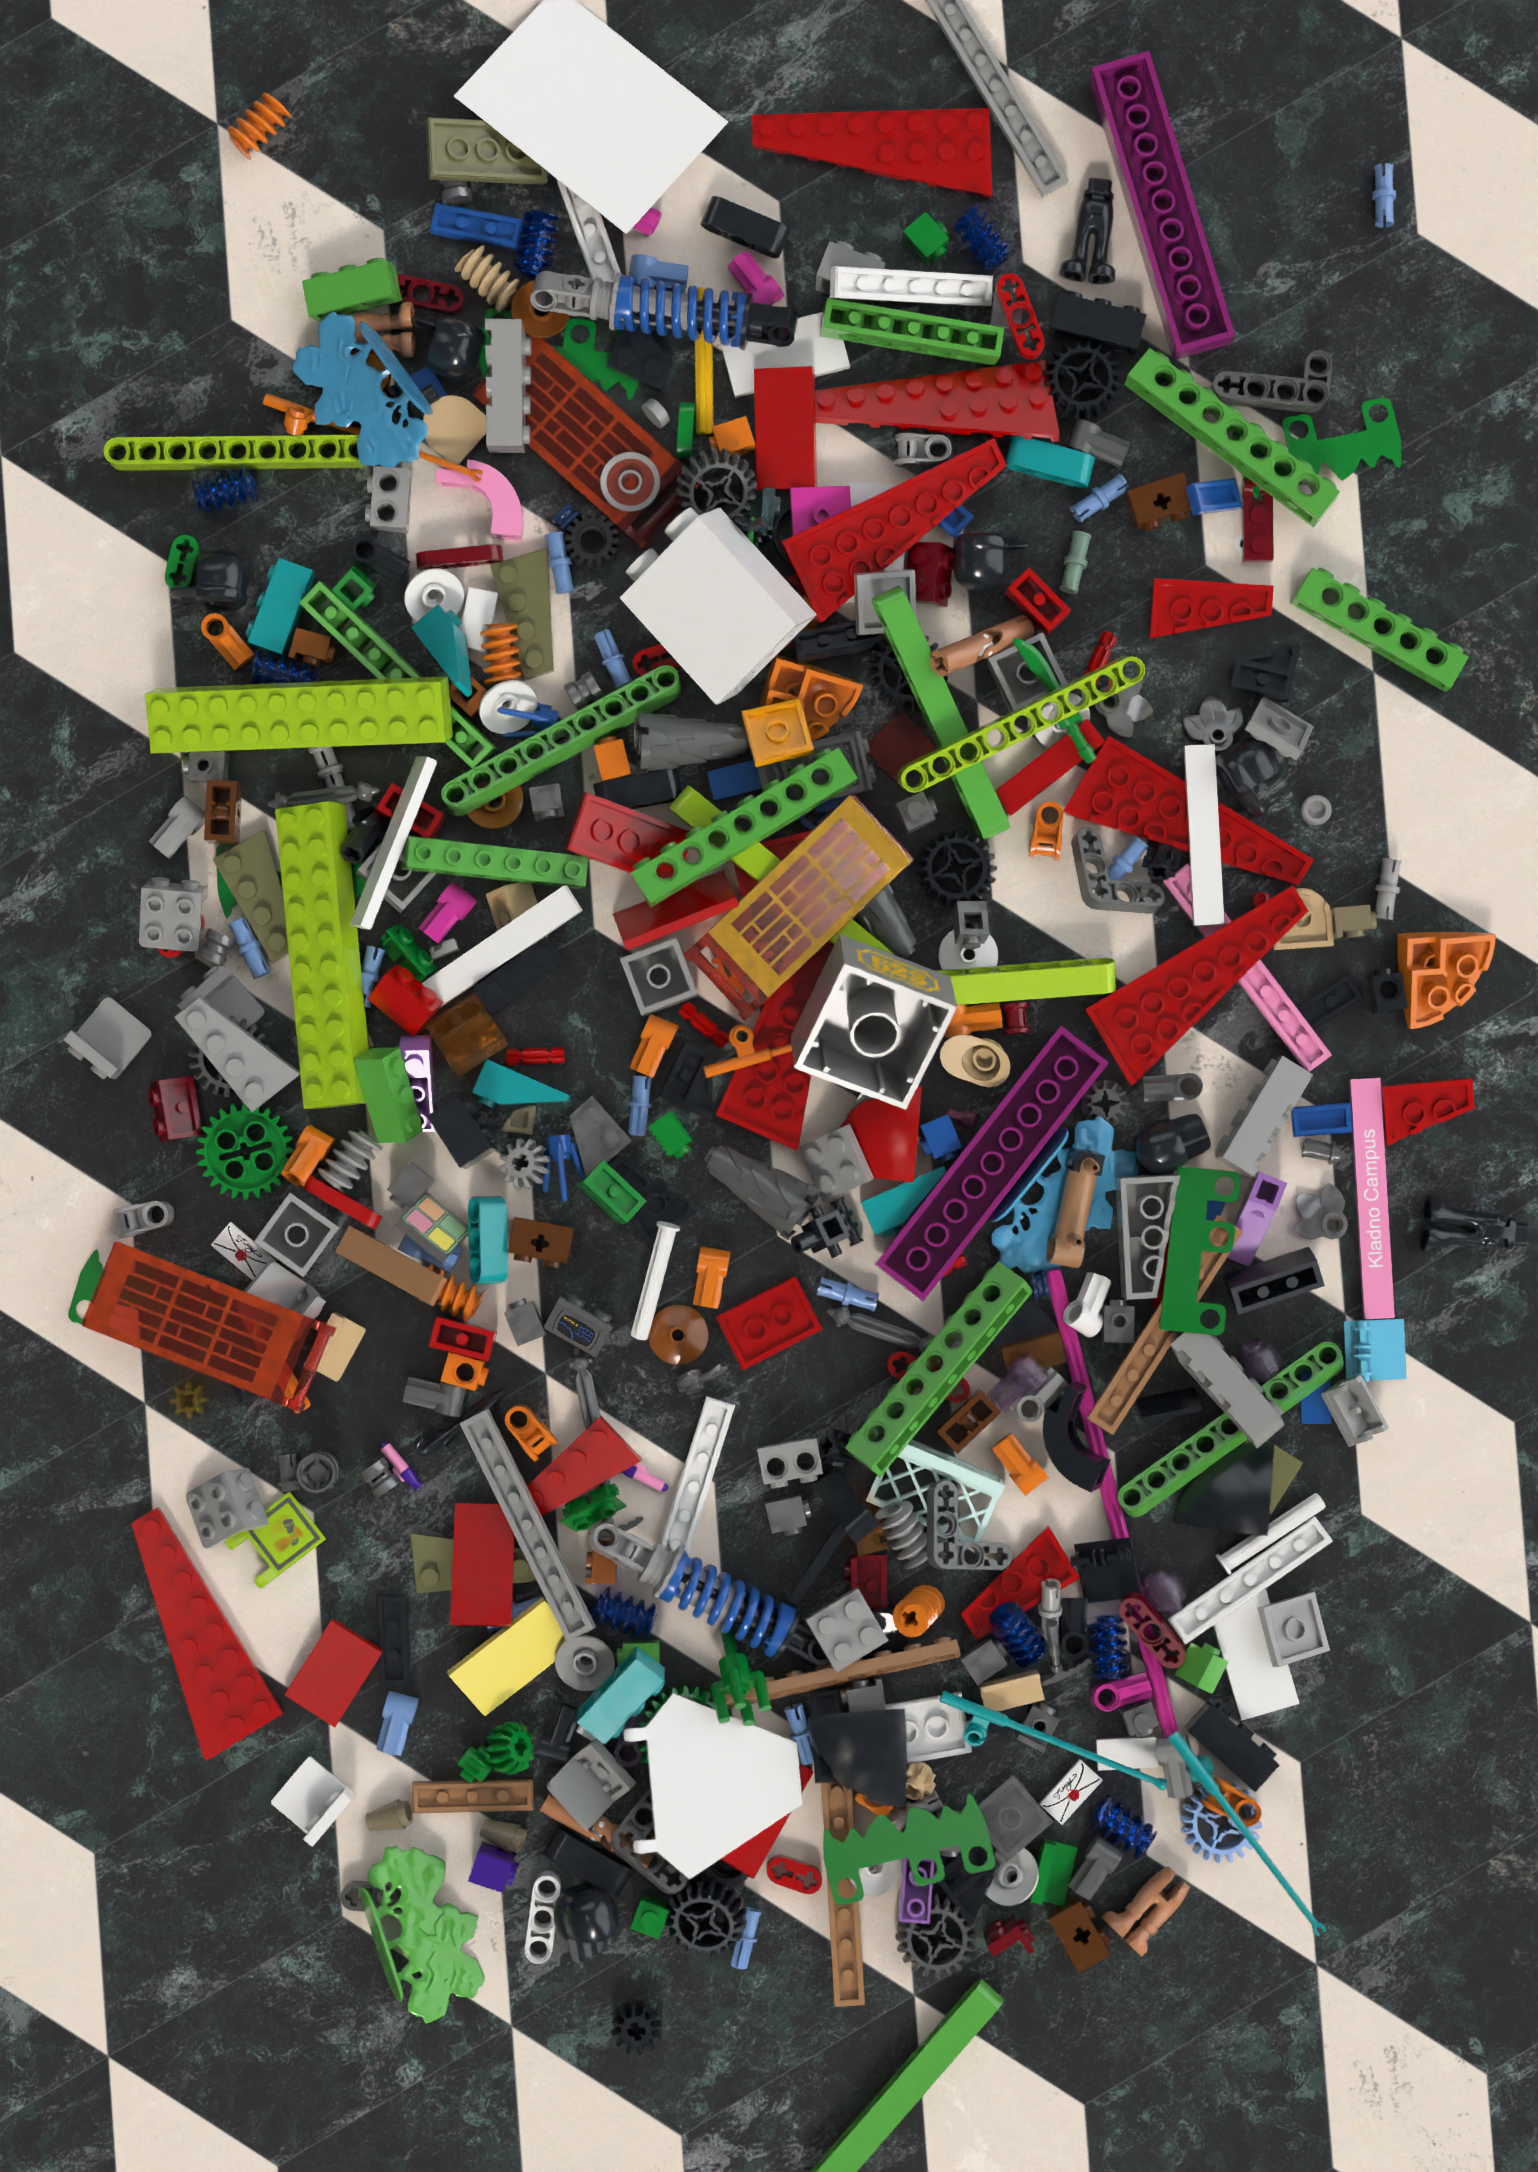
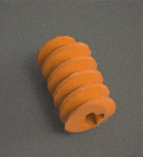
M265 92L261 94L264 104L254 101L252 104L255 112L249 109L244 111L247 121L238 117L235 120L238 129L233 126L227 127L229 139L248 160L252 159L248 151L249 148L256 152L260 151L257 144L258 140L266 144L268 143L265 135L266 132L273 135L277 134L274 128L275 123L282 127L286 126L282 118L283 115L293 119L286 108L275 97Z
M517 623L486 624L485 626H488V629L480 632V636L489 638V641L481 644V648L490 650V653L482 656V660L491 662V665L483 668V672L491 674L492 677L484 680V684L496 685L521 676L520 671L512 669V667L520 664V660L511 657V655L519 652V648L510 645V643L519 638L517 635L509 633V631L518 627Z
M431 1264L429 1266V1269L432 1271L434 1264ZM441 1269L438 1274L443 1277L444 1269ZM452 1274L447 1279L434 1306L441 1301L440 1310L443 1312L452 1306L451 1315L456 1317L463 1312L462 1321L466 1323L475 1315L486 1290L477 1296V1285L474 1284L467 1291L465 1290L466 1280L463 1279L458 1285H455V1275Z
M931 1585L915 1587L896 1605L893 1611V1622L898 1631L907 1637H917L924 1633L943 1613L945 1600L942 1593Z

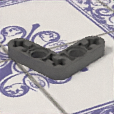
M1088 826L1082 827L1073 836L1071 846L1080 893L1086 906L1095 910L1146 914L1154 913L1161 907L1165 901V894L1158 885L1146 882L1109 879L1102 839L1095 829ZM1087 862L1092 863L1097 868L1098 873L1090 872L1085 864ZM1117 891L1125 892L1129 897V902L1121 900Z
M944 1480L936 1481L930 1485L927 1492V1558L930 1565L936 1569L952 1570L1006 1569L1012 1560L1011 1550L1006 1544L958 1542V1490L955 1484ZM943 1490L947 1492V1498L938 1497V1491ZM948 1507V1511H937V1508ZM941 1516H944L949 1524L948 1530L945 1533H941L937 1528V1521ZM937 1538H948V1542H937ZM968 1547L972 1548L976 1555L975 1561L971 1565L964 1560V1552ZM943 1551L947 1553V1559L938 1558V1552ZM985 1553L1001 1554V1560L985 1559Z
M649 1787L615 1830L610 1844L615 1853L661 1891L673 1895L685 1887L687 1883L686 1876L657 1852H651L656 1856V1866L651 1869L645 1868L640 1861L642 1854L636 1853L633 1858L630 1854L634 1849L628 1845L623 1848L619 1845L621 1841L618 1837L619 1834L621 1836L629 1834L631 1836L629 1842L633 1845L635 1840L646 1839L645 1837L654 1827L652 1804H650L652 1802L651 1790ZM646 1809L651 1813L652 1820L650 1824L641 1825L636 1821L637 1810ZM663 1862L667 1865L663 1871L668 1875H672L674 1872L678 1875L677 1882L679 1886L673 1884L669 1887L666 1884L668 1878L663 1873H660L658 1878L654 1875L661 1868Z

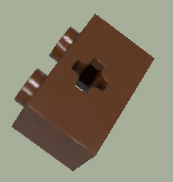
M1184 472L1126 492L1124 498L1135 530L1144 528V531L1148 532L1161 527V522L1172 519L1173 522H1178L1190 517L1189 513L1192 510L1185 488L1188 486ZM1158 498L1160 502H1167L1164 510L1160 506H1154Z
M207 780L204 840L209 844L238 845L240 842L242 785L238 781Z
M514 1217L508 1253L514 1254L513 1260L531 1263L532 1257L544 1259V1266L561 1268L562 1263H569L575 1228ZM542 1234L545 1236L544 1240L549 1242V1247H545L542 1249V1252L537 1251L538 1246L533 1245V1239H539Z
M978 1388L935 1430L958 1454L1001 1411Z
M1078 1896L1064 1903L1063 1906H1059L1046 1914L1078 1973L1110 1955L1106 1946L1110 1945L1111 1942L1103 1928L1096 1930L1091 1921L1096 1916L1087 1901L1081 1903ZM1081 1927L1083 1931L1085 1930L1086 1937L1081 1939L1075 1929Z

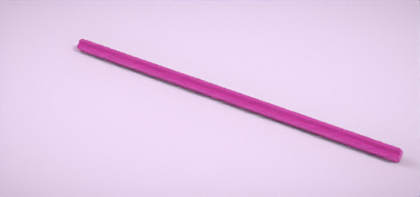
M1058 1268L1048 1270L1045 1273L1072 1383L1078 1381L1087 1385L1079 1411L1089 1450L1109 1459L1102 1429L1086 1419L1095 1402L1077 1331L1063 1320L1064 1311L1069 1305L1062 1272ZM1109 1464L1102 1486L1099 1489L1112 1539L1129 1537L1122 1508L1118 1501V1492L1111 1464ZM1140 1582V1587H1141L1142 1596L1144 1597L1143 1590H1142V1586H1141V1582ZM1129 1603L1130 1611L1134 1610L1139 1615V1622L1137 1623L1139 1624L1143 1619L1138 1613L1139 1605L1132 1606ZM1146 1625L1144 1627L1145 1634L1154 1637L1152 1625ZM1138 1638L1146 1674L1152 1689L1161 1733L1164 1738H1168L1175 1731H1178L1162 1665Z

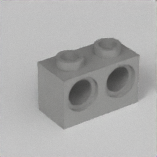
M374 466L373 475H368L367 492L372 493L371 504H366L365 522H370L372 531L409 533L412 487L410 468ZM391 478L397 481V485L392 491L381 489L382 483L386 479ZM385 508L395 510L394 517L389 521H383L379 518L381 511Z
M816 1436L757 1447L763 1484H770L771 1489L788 1486V1480L799 1478L800 1483L818 1480L817 1475L823 1474ZM808 1452L814 1457V1463L810 1468L803 1469L797 1465L796 1460L801 1453ZM779 1458L784 1462L785 1466L781 1473L772 1474L768 1471L767 1463L770 1459Z

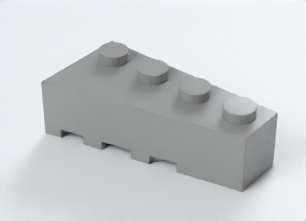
M485 319V330H487L490 337V344L485 345L487 369H490V374L486 376L487 399H489V404H486V446L489 453H525V444H530L531 439L530 425H525V414H531V397L526 396V385H531V366H526V355L532 354V339L527 337L522 319Z
M198 996L175 1015L176 1020L251 1112L300 1075L298 1069L258 1041L253 1035L241 1028L201 996Z
M1284 1056L1278 1057L1277 1060L1272 1058L1263 1071L1266 1077L1260 1086L1255 1084L1247 1096V1099L1250 1101L1245 1111L1240 1109L1231 1122L1234 1129L1229 1137L1224 1134L1215 1148L1219 1152L1215 1158L1244 1177H1254L1259 1167L1254 1165L1255 1162L1261 1161L1267 1155L1272 1146L1270 1138L1272 1135L1276 1136L1283 1128L1288 1118V1115H1286L1287 1111L1295 1107L1313 1074Z
M1178 1174L1115 1177L1121 1297L1126 1300L1157 1298L1164 1263L1163 1257L1170 1232L1169 1226L1175 1206V1195L1180 1180V1175Z
M1184 1332L1170 1344L1178 1362L1256 1448L1261 1446L1284 1426L1281 1418L1283 1414L1281 1408L1272 1399L1268 1402L1263 1397L1261 1386L1252 1377L1248 1379L1242 1372L1244 1369L1233 1356L1229 1357L1224 1352V1346L1214 1335Z

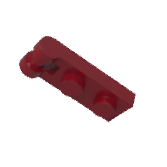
M1242 478V562H1273V497L1260 488L1262 501H1252L1253 487L1259 486L1248 478Z

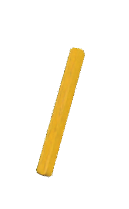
M707 287L697 288V300L702 301L704 290ZM702 332L699 340L695 341L696 433L707 436L713 434L712 427L714 426L713 343H707Z

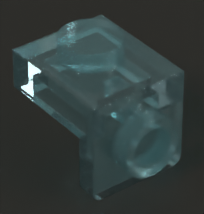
M763 487L762 517L767 519L766 521L769 522V526H763L760 528V532L767 533V529H773L774 515H780L781 497H775V488Z

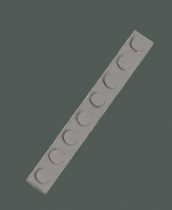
M925 0L1041 197L1043 198L1067 184L1069 179L963 1Z
M487 1409L461 1422L460 1425L566 1641L568 1642L594 1629L596 1625L490 1410Z

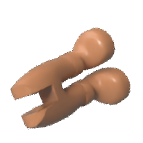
M412 302L402 303L399 312L395 315H392V313L345 314L353 316L355 321L354 336L357 342L367 343L359 329L360 321H364L375 331L416 330L415 320L411 319L415 315ZM402 332L400 335H379L392 352L395 349L400 351L405 358L415 357L416 338L414 332ZM353 348L350 353H358L360 350Z
M1169 1866L1157 1872L1142 1886L1131 1903L1124 1907L1126 1909L1124 1912L1118 1914L1113 1911H1107L1101 1917L1141 1957L1147 1953L1149 1935L1153 1936L1158 1931L1157 1929L1177 1910L1190 1888L1185 1881H1181L1167 1895L1162 1892L1175 1876V1872ZM1155 1903V1907L1140 1922V1925L1135 1930L1129 1932L1135 1921H1138L1142 1914Z

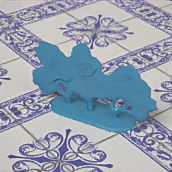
M332 311L318 324L320 345L318 347L309 345L298 348L296 360L293 362L294 373L305 385L323 388L322 395L315 403L316 425H328L330 422H334L336 426L348 427L353 421L359 422L361 430L358 436L357 450L359 461L362 465L375 466L379 464L383 467L394 468L402 460L411 463L413 460L419 459L418 446L427 437L428 427L423 420L408 416L407 404L410 400L419 410L430 415L433 414V410L429 402L388 345L372 327L364 321H360L359 329L367 343L357 342L354 336L355 321L353 316L337 315L335 311ZM353 348L359 349L360 351L354 356L350 354ZM371 349L375 351L385 365L382 371L367 365L366 359ZM389 374L393 376L403 390V393L398 398L387 397L381 390V381ZM392 401L394 405L389 408L386 406L387 402ZM400 405L401 408L398 411L402 414L398 424H394L392 422V414L396 407ZM407 419L409 424L404 428L402 426L403 421Z
M1101 1116L1096 1117L1094 1121L1087 1119L1077 1123L1075 1127V1142L1072 1146L1099 1152L1106 1156L1102 1175L1097 1176L1085 1231H1088L1092 1226H1095L1097 1229L1111 1228L1113 1207L1109 1205L1105 1198L1106 1192L1116 1190L1115 1177L1137 1176L1139 1173V1166L1136 1164V1156L1133 1151L1129 1152L1123 1149L1112 1150L1114 1128ZM1062 1128L1051 1136L989 1216L991 1222H997L1014 1208L1013 1223L1002 1225L992 1233V1244L1000 1252L999 1262L1009 1269L1017 1266L1024 1273H1036L1039 1270L1048 1271L1062 1267V1265L1048 1263L1046 1253L1049 1239L1055 1231L1068 1172L1065 1164L1069 1148L1062 1149L1069 1134L1067 1128ZM1057 1155L1062 1166L1061 1169L1044 1178L1041 1173ZM1037 1181L1044 1188L1043 1197L1035 1204L1025 1205L1020 1199L1032 1184ZM1029 1208H1035L1038 1212L1031 1214ZM1022 1212H1025L1030 1220V1228L1027 1231H1024L1021 1226L1020 1220L1024 1218L1021 1214ZM1015 1225L1018 1227V1234L1012 1232Z

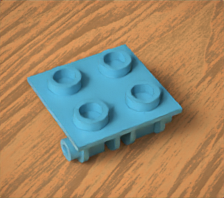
M1404 1319L1343 1321L1346 1379L1361 1375L1365 1382L1370 1380L1407 1379Z

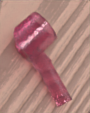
M953 1109L947 1111L948 1116L958 1120L959 1126L976 1130L974 1122L976 1117L980 1118L979 1113L963 1109L961 1112Z

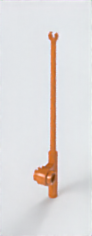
M268 393L265 395L264 405L285 412L284 426L289 434L302 435L307 429L308 423H316L315 410ZM334 422L328 424V426L360 435L361 429L350 425L348 427L336 426ZM419 450V458L469 475L476 482L482 480V478L476 476V474H483L481 469H469Z
M740 1024L733 1027L728 1035L729 1043L735 1048L737 1057L704 1066L703 1072L705 1077L709 1078L768 1061L773 1056L792 1051V1044L774 1049L766 1048L754 1051L752 1030L748 1026ZM737 1032H742L747 1035V1038L744 1042H740L737 1040Z

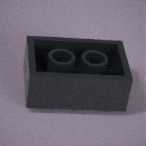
M457 1096L429 1114L427 1118L459 1168L468 1169L496 1151L497 1148L494 1143L498 1140L489 1126L481 1125L478 1121V1118L482 1115L473 1101Z

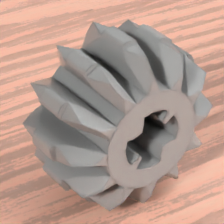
M521 1138L516 1140V1147L512 1144L506 1145L509 1154L500 1155V1159L505 1160L506 1164L499 1167L501 1172H507L504 1177L505 1182H513V1187L521 1189L523 1185L526 1189H533L534 1182L542 1184L543 1178L540 1174L550 1173V1170L545 1168L544 1164L548 1163L551 1159L548 1156H542L546 1148L542 1145L536 1146L535 1140L529 1139L525 1142ZM523 1160L529 1162L527 1168L521 1167Z

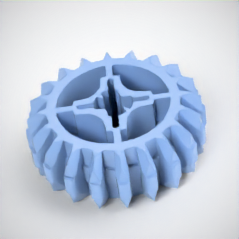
M1234 1782L1232 1785L1239 1789V1784ZM1199 1785L1198 1790L1201 1795L1199 1797L1195 1794L1189 1796L1194 1802L1193 1805L1183 1803L1182 1806L1186 1811L1190 1812V1814L1180 1815L1181 1821L1189 1823L1181 1827L1183 1834H1190L1185 1839L1187 1845L1196 1843L1193 1847V1852L1199 1854L1204 1850L1203 1858L1207 1861L1213 1853L1216 1863H1221L1223 1854H1225L1229 1863L1233 1862L1232 1853L1234 1852L1240 1858H1243L1244 1853L1241 1848L1246 1846L1251 1851L1253 1847L1232 1819L1224 1816L1231 1825L1226 1824L1223 1827L1221 1824V1828H1218V1825L1212 1818L1216 1819L1218 1816L1221 1818V1815L1210 1809H1203L1204 1805L1200 1802L1202 1798L1207 1797L1208 1792L1202 1785ZM1247 1789L1242 1790V1792L1250 1794ZM1250 1803L1241 1805L1245 1818L1252 1816L1254 1813L1252 1808L1254 1806ZM1198 1817L1210 1824L1208 1833L1210 1837L1208 1841H1205L1198 1832ZM1260 1821L1253 1826L1247 1827L1256 1840H1259L1260 1836L1253 1829L1262 1828ZM1226 1834H1240L1235 1840L1227 1844L1217 1845Z

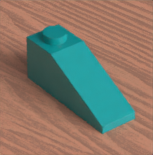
M437 604L411 628L451 681L469 697L472 694L466 636L459 628L462 621L451 609L446 612Z
M487 1059L472 1093L478 1095L476 1101L492 1108L495 1103L500 1105L569 1102L571 1097L566 1093Z
M940 1167L914 1179V1182L903 1183L860 1202L874 1235L881 1233L882 1238H886L899 1232L897 1226L906 1221L946 1173L945 1167Z

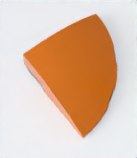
M777 654L771 661L759 707L800 698L811 740L814 741L827 734L830 727L840 718H845L859 698L864 685L836 673L804 662L797 663V660Z
M1416 932L1398 934V971L1402 972L1408 1006V1008L1404 1009L1409 1029L1421 1028L1443 1020V1014L1455 1006H1462L1476 991L1475 983L1482 971L1488 970L1492 960L1496 934L1479 932Z

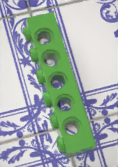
M827 298L823 307L819 336L995 366L1001 355L1004 328Z
M1312 567L1291 601L1292 605L1442 691L1446 692L1453 686L1469 658L1463 654L1464 650L1460 646L1452 642L1446 644L1437 639L1438 635L1434 631L1426 627L1420 629L1411 624L1412 620L1408 616L1399 612L1393 614L1385 609L1386 605L1380 600L1373 597L1367 599L1359 594L1360 590L1354 585L1346 582L1341 584L1334 580V575L1326 569L1318 568L1317 570ZM1322 592H1332L1336 597L1335 604L1325 603L1322 599ZM1348 607H1358L1362 613L1361 619L1351 618L1348 614ZM1383 621L1388 628L1387 634L1377 633L1374 629V622ZM1406 635L1413 640L1412 649L1402 647L1400 643L1401 636ZM1428 650H1433L1439 655L1438 664H1431L1427 660L1426 652Z
M410 836L403 847L401 869L556 887L567 885L568 888L579 889L586 887L588 858L579 855Z

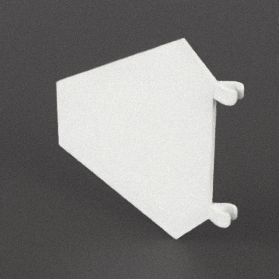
M672 1693L646 1727L625 1729L623 1732L625 1741L646 1740L655 1839L635 1840L633 1848L634 1852L639 1854L659 1853L684 1876L691 1879L803 1804L797 1742L754 1725L744 1726L743 1721L729 1716V1722L718 1723L716 1710Z

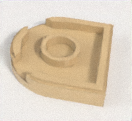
M444 396L430 405L433 414H424L423 421L428 427L425 440L444 460L459 465L486 435V415L463 397Z
M1296 889L1309 911L1273 946V950L1334 946L1332 915L1329 904L1321 895L1311 889Z

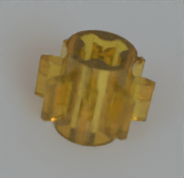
M191 1381L186 1382V1390L175 1387L174 1391L178 1395L176 1398L169 1400V1403H176L178 1409L175 1411V1415L186 1412V1417L190 1420L193 1417V1411L203 1414L205 1411L200 1406L202 1402L209 1401V1398L202 1397L200 1393L204 1387L199 1386L193 1389ZM193 1394L192 1402L195 1406L190 1405L186 1407L184 1405L186 1401L184 1395Z

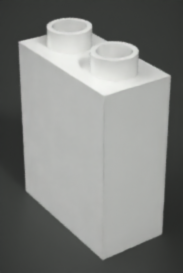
M690 507L677 516L666 528L665 533L673 542L660 556L651 548L630 565L626 573L634 583L620 599L710 699L718 705L739 694L817 614L721 508L698 515Z

